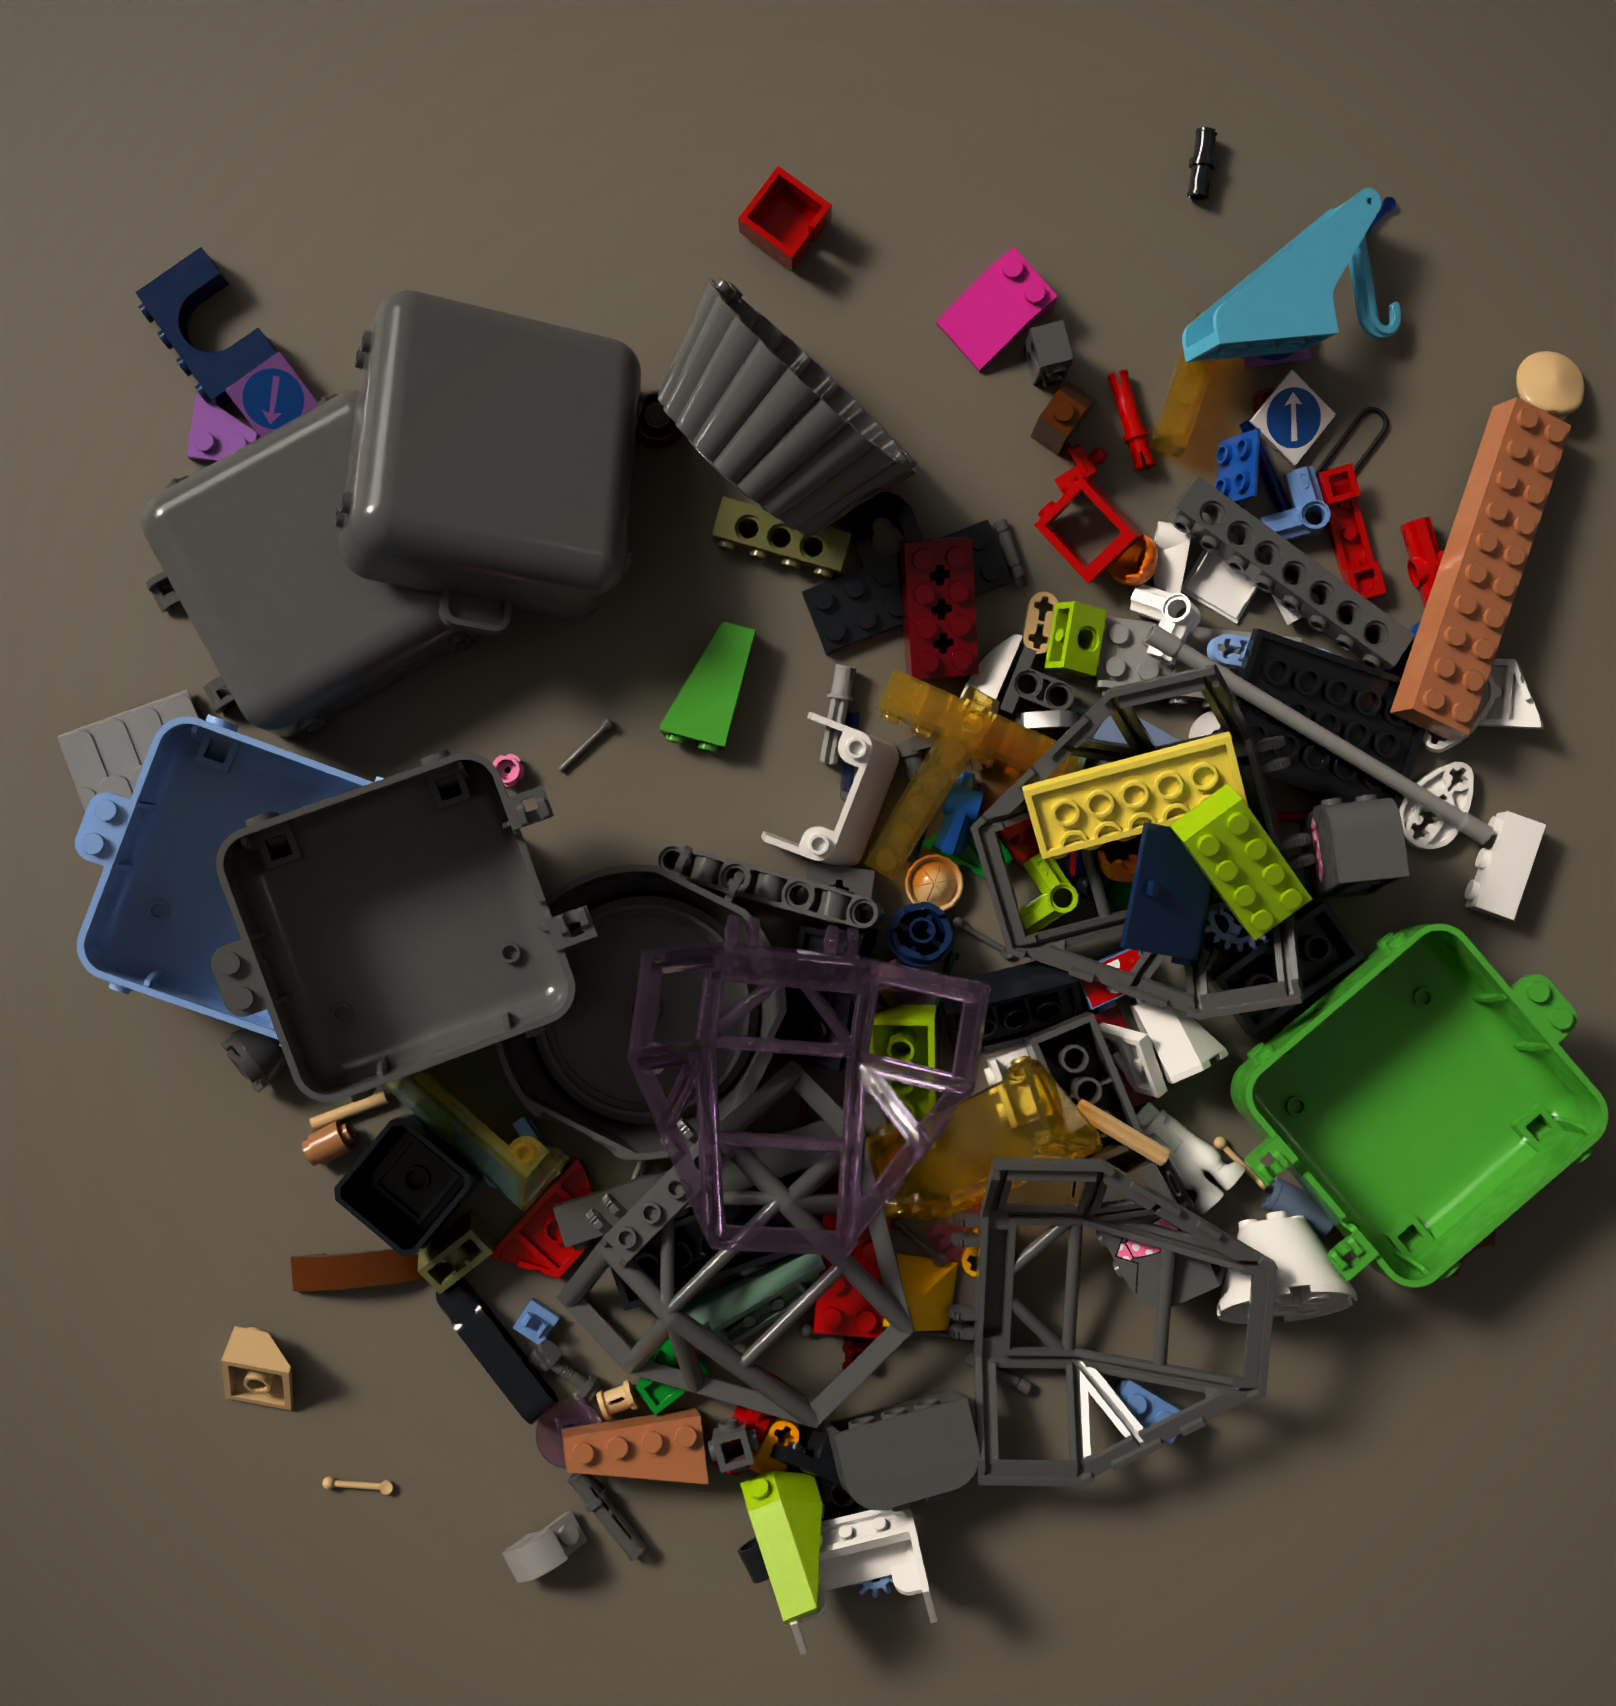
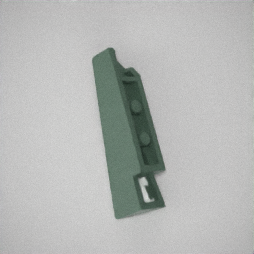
M815 1247L803 1250L688 1302L681 1310L725 1342L734 1346L778 1320L817 1281L820 1271L825 1270L826 1267L822 1254ZM694 1346L697 1355L703 1353Z

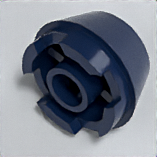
M921 902L904 906L892 916L887 927V940L892 952L903 963L913 967H928L941 962L949 954L954 943V931L950 920L941 908L932 903Z

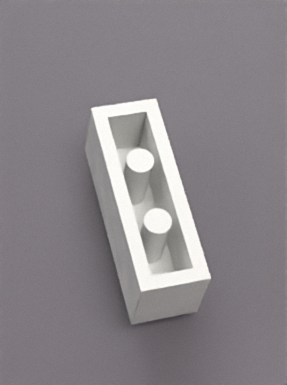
M1505 811L1497 813L1496 817L1493 816L1488 823L1493 828V833L1487 841L1485 848H1482L1477 855L1475 866L1478 867L1475 879L1470 880L1464 895L1467 899L1465 908L1502 921L1514 920L1546 827V824Z

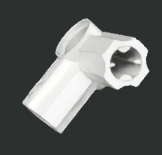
M1142 584L1135 588L1131 596L1130 611L1132 613L1160 622L1158 626L1180 638L1183 643H1185L1189 632L1194 630L1200 623V611L1184 594H1171ZM1187 608L1183 616L1176 618L1178 611ZM1150 645L1146 651L1148 656L1168 665H1175L1177 659L1165 655Z

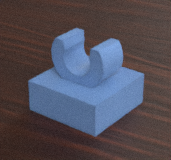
M532 1298L513 1326V1329L539 1345L547 1338L561 1315L535 1298Z

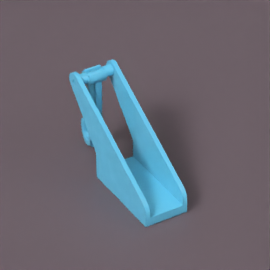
M1373 188L1362 189L1344 204L1325 212L1193 320L1184 329L1182 334L1185 363L1303 352L1338 334L1333 291L1348 263L1357 317L1361 328L1367 335L1375 339H1384L1392 336L1398 330L1401 323L1400 304L1393 302L1389 305V324H1382L1378 315L1365 236L1381 208V197L1378 192Z

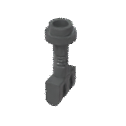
M543 1340L528 1355L529 1363L543 1374L549 1369L553 1370L578 1389L575 1395L578 1399L582 1400L584 1398L589 1402L600 1387V1384L596 1382L597 1377L593 1374H590L587 1378L582 1376L560 1359L564 1352L562 1349L549 1340Z

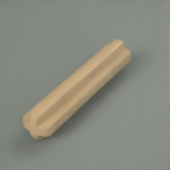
M1081 1099L1075 1107L1073 1114L1157 1165L1163 1166L1170 1156L1168 1148L1088 1101Z

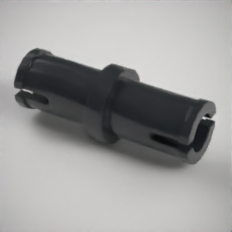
M1209 127L1196 129L1194 154L1189 159L1191 176L1187 197L1190 199L1206 200L1209 198L1211 171L1216 166V160L1213 159L1218 133L1216 129Z

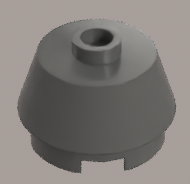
M245 1028L230 1033L231 1037L221 1043V1046L227 1052L231 1050L227 1053V1056L242 1076H245L246 1079L253 1083L251 1086L257 1093L268 1085L272 1087L287 1065L285 1056L281 1052L282 1048L279 1046V1040Z

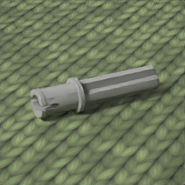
M835 664L831 693L827 694V697L831 698L827 718L845 725L848 703L854 700V698H851L857 668ZM827 725L820 762L836 765L839 758L838 742L842 731Z

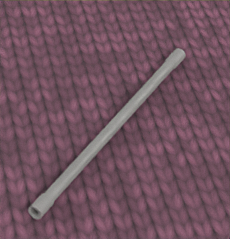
M1153 624L1146 633L1145 643L1165 655L1179 660L1192 669L1216 664L1232 693L1450 823L1458 831L1476 842L1484 844L1490 839L1493 828L1470 813L1461 811L1204 656L1157 624Z

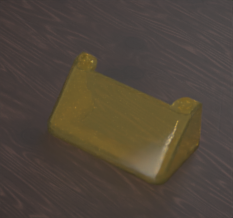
M1022 1056L1010 1062L1011 1067L1006 1070V1079L907 1128L895 1127L893 1123L881 1125L875 1129V1134L866 1137L865 1147L886 1218L942 1220L951 1218L954 1212H965L981 1205L993 1157L1082 1159L1103 1148L1099 1132L1040 1061L1031 1059L1030 1056ZM1013 1181L1010 1191L1031 1181Z

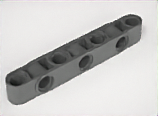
M668 845L661 849L657 856L658 866L672 873L671 859L675 854H681L684 848ZM693 850V854L690 856L692 860L689 866H686L681 877L693 884L727 893L729 889L727 884L730 878L733 879L734 874L742 870L745 874V880L739 887L736 896L846 926L847 924L865 930L877 929L882 925L885 918L884 909L879 902L855 895L854 892L700 850ZM805 887L808 890L809 898L803 905H798L795 899L796 893L800 888ZM866 905H871L874 916L869 922L863 923L859 917L860 910Z

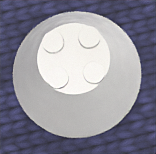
M1276 1211L1266 1214L1267 1220L1248 1219L1238 1223L1237 1239L1274 1260L1278 1267L1273 1316H1283L1284 1322L1305 1320L1342 1311L1353 1306L1352 1298L1354 1301L1358 1300L1357 1293L1351 1283L1345 1281L1325 1257L1329 1252L1307 1222L1306 1216H1292L1288 1218L1286 1211ZM1228 1268L1216 1308L1217 1317L1220 1320L1236 1324L1248 1323L1252 1275H1245L1241 1271Z

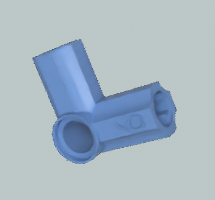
M1305 466L1284 475L1293 509L1260 518L1261 522L1287 541L1305 536L1315 537L1319 535L1328 524L1331 516L1328 505L1324 503L1314 467ZM1309 512L1316 513L1320 517L1321 523L1318 525L1308 523L1305 519V514Z

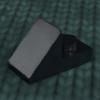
M813 1431L807 1447L791 1441L788 1442L787 1446L774 1444L770 1458L826 1483L842 1486L838 1478L827 1433Z

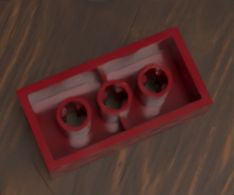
M963 536L899 541L906 675L912 680L979 675L972 538ZM939 565V569L944 570V574L936 582L935 579L930 578V573L935 572L936 566ZM938 600H941V603L945 604V610H942L941 615L938 616L937 613L932 612V607L937 606ZM943 633V636L947 638V643L943 644V648L940 649L934 645V641L939 640L940 634Z

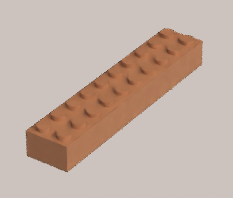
M1518 397L1492 407L1390 711L1391 714L1445 739L1470 734L1571 428L1570 424Z

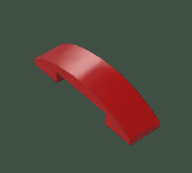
M1353 463L1319 472L1321 494L1331 514L1327 529L1344 583L1366 599L1387 593L1379 561H1374L1360 510L1357 497L1361 496Z

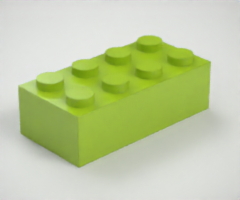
M1225 784L1170 825L1173 832L1238 922L1255 941L1312 900L1247 804L1228 784Z

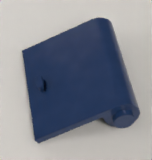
M1144 822L1120 947L1172 956L1170 963L1191 967L1192 960H1200L1213 886L1171 827Z

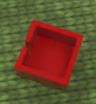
M777 166L739 216V233L793 271L810 248V240L814 242L831 220L832 205Z

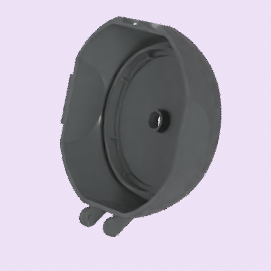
M687 845L682 850L672 873L655 865L610 867L579 877L557 889L546 898L553 917L587 905L598 936L564 948L575 980V996L568 1011L558 1020L546 1024L547 1031L539 1035L526 1038L525 1033L495 1043L506 1078L515 1094L534 1116L546 1118L572 1128L602 1144L614 1156L620 1159L652 1160L673 1156L660 1141L665 1134L673 1137L688 1152L695 1144L679 1132L676 1123L681 1118L686 1120L703 1137L755 1092L781 1038L775 1036L787 1011L784 981L772 946L753 917L745 909L733 904L745 874L737 871L734 874V879L730 878L727 884L729 889L723 899L681 878L686 866H689L692 860L690 856L693 854V848ZM580 921L567 925L571 937L584 932ZM639 998H649L656 1005V1015L649 1022H640L633 1015V1004ZM648 1042L659 1043L661 1048L665 1049L668 1053V1062L664 1064V1070L656 1075H652L650 1072L645 1074L637 1067L636 1051L640 1046H645ZM650 1055L648 1057V1060L650 1062H653L655 1060V1057L653 1055Z

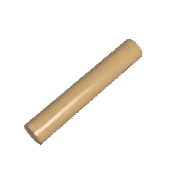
M382 1091L365 1099L310 1118L311 1127L315 1131L337 1120L342 1121L388 1104V1095L386 1091Z

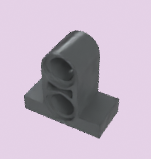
M1024 646L997 713L1010 717L1013 714L1017 701L1041 711L1067 710L1074 701V691L1066 682L1031 669L1037 651ZM1021 678L1032 680L1035 686L1034 692L1031 694L1022 693L1018 688V680ZM1060 690L1063 692L1066 698L1065 704L1063 706L1053 705L1049 700L1050 691Z

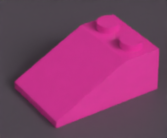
M1013 246L994 262L936 321V324L980 372L1052 310L1058 295Z

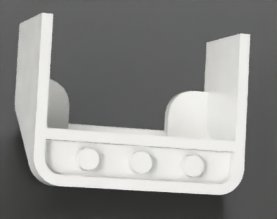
M809 712L807 718L842 731L838 742V753L845 762L859 767L834 831L822 826L811 827L804 832L799 844L764 830L761 837L764 842L806 858L829 865L852 868L862 858L899 763V753L896 747L887 741Z
M892 1508L886 1510H867L821 1522L823 1541L819 1558V1569L821 1571L819 1611L790 1623L800 1655L807 1654L802 1622L816 1619L823 1614L827 1606L825 1591L892 1575L894 1586L901 1594L910 1596L923 1593L930 1622H938L917 1530L910 1509L896 1512L892 1511Z

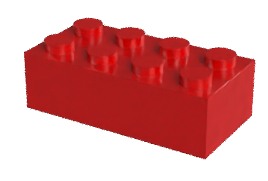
M824 1191V1194H859V1193ZM882 1195L890 1230L893 1200L891 1196ZM822 1215V1224L882 1284L866 1215ZM823 1255L826 1267L825 1270L820 1271L818 1279L832 1266ZM843 1276L815 1302L813 1333L877 1338L882 1333L883 1316Z

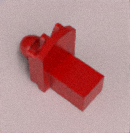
M1070 443L1064 445L1076 466L1054 479L1060 491L1074 477L1078 479L1087 476L1093 478L1098 475L1095 466L1105 462L1107 452L1103 448H1096L1087 455L1081 444L1072 448Z

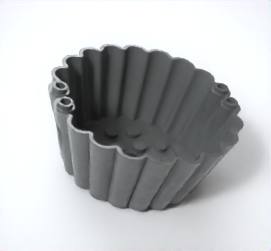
M721 277L716 281L710 278L688 332L658 392L659 396L657 399L664 406L663 410L675 422L677 428L689 438L688 441L714 469L747 498L750 497L759 503L762 509L775 518L780 519L791 529H797L805 536L816 534L841 519L860 504L917 473L914 468L918 464L916 460L904 449H901L883 427L818 363L811 359L793 340L782 333L764 315L742 299L743 294L731 282H726Z

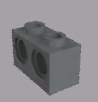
M1060 320L1030 328L1023 348L1033 385L1043 383L1044 387H1049L1063 381L1062 378L1066 377L1074 359L1064 321Z

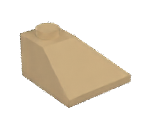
M234 1326L221 1359L225 1399L292 1411L294 1403L291 1367L269 1333L254 1327L242 1328Z

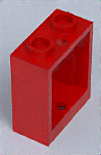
M1089 476L1081 477L1080 479L1074 477L1062 488L1061 491L1064 495L1056 503L1050 501L1039 511L1040 519L1034 526L1089 584L1102 576L1143 536V533ZM1082 492L1121 531L1089 565L1051 525Z

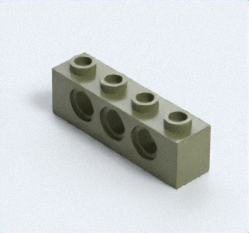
M722 497L712 531V539L714 542H718L717 547L730 552H736L737 548L750 552V557L761 561H768L769 557L781 560L782 566L793 570H800L801 566L813 569L814 575L825 579H832L833 575L841 576L852 536L850 532L829 526L812 536H805L797 529H791L780 519L775 518L761 507L727 497ZM746 524H753L758 528V533L755 537L748 539L740 535V529ZM784 533L789 536L790 543L785 547L779 548L773 545L771 540L776 534ZM816 542L821 545L823 550L816 557L808 556L803 550L806 544Z

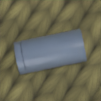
M1275 1177V1180L1271 1183L1273 1186L1267 1198L1263 1197L1261 1201V1207L1271 1212L1286 1211L1288 1218L1292 1216H1306V1220L1314 1232L1325 1237L1334 1225L1305 1190Z

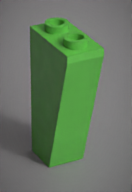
M727 622L721 623L661 722L659 730L661 733L667 734L665 740L685 745L686 740L698 742V749L717 753L718 748L726 750L756 637L755 629Z

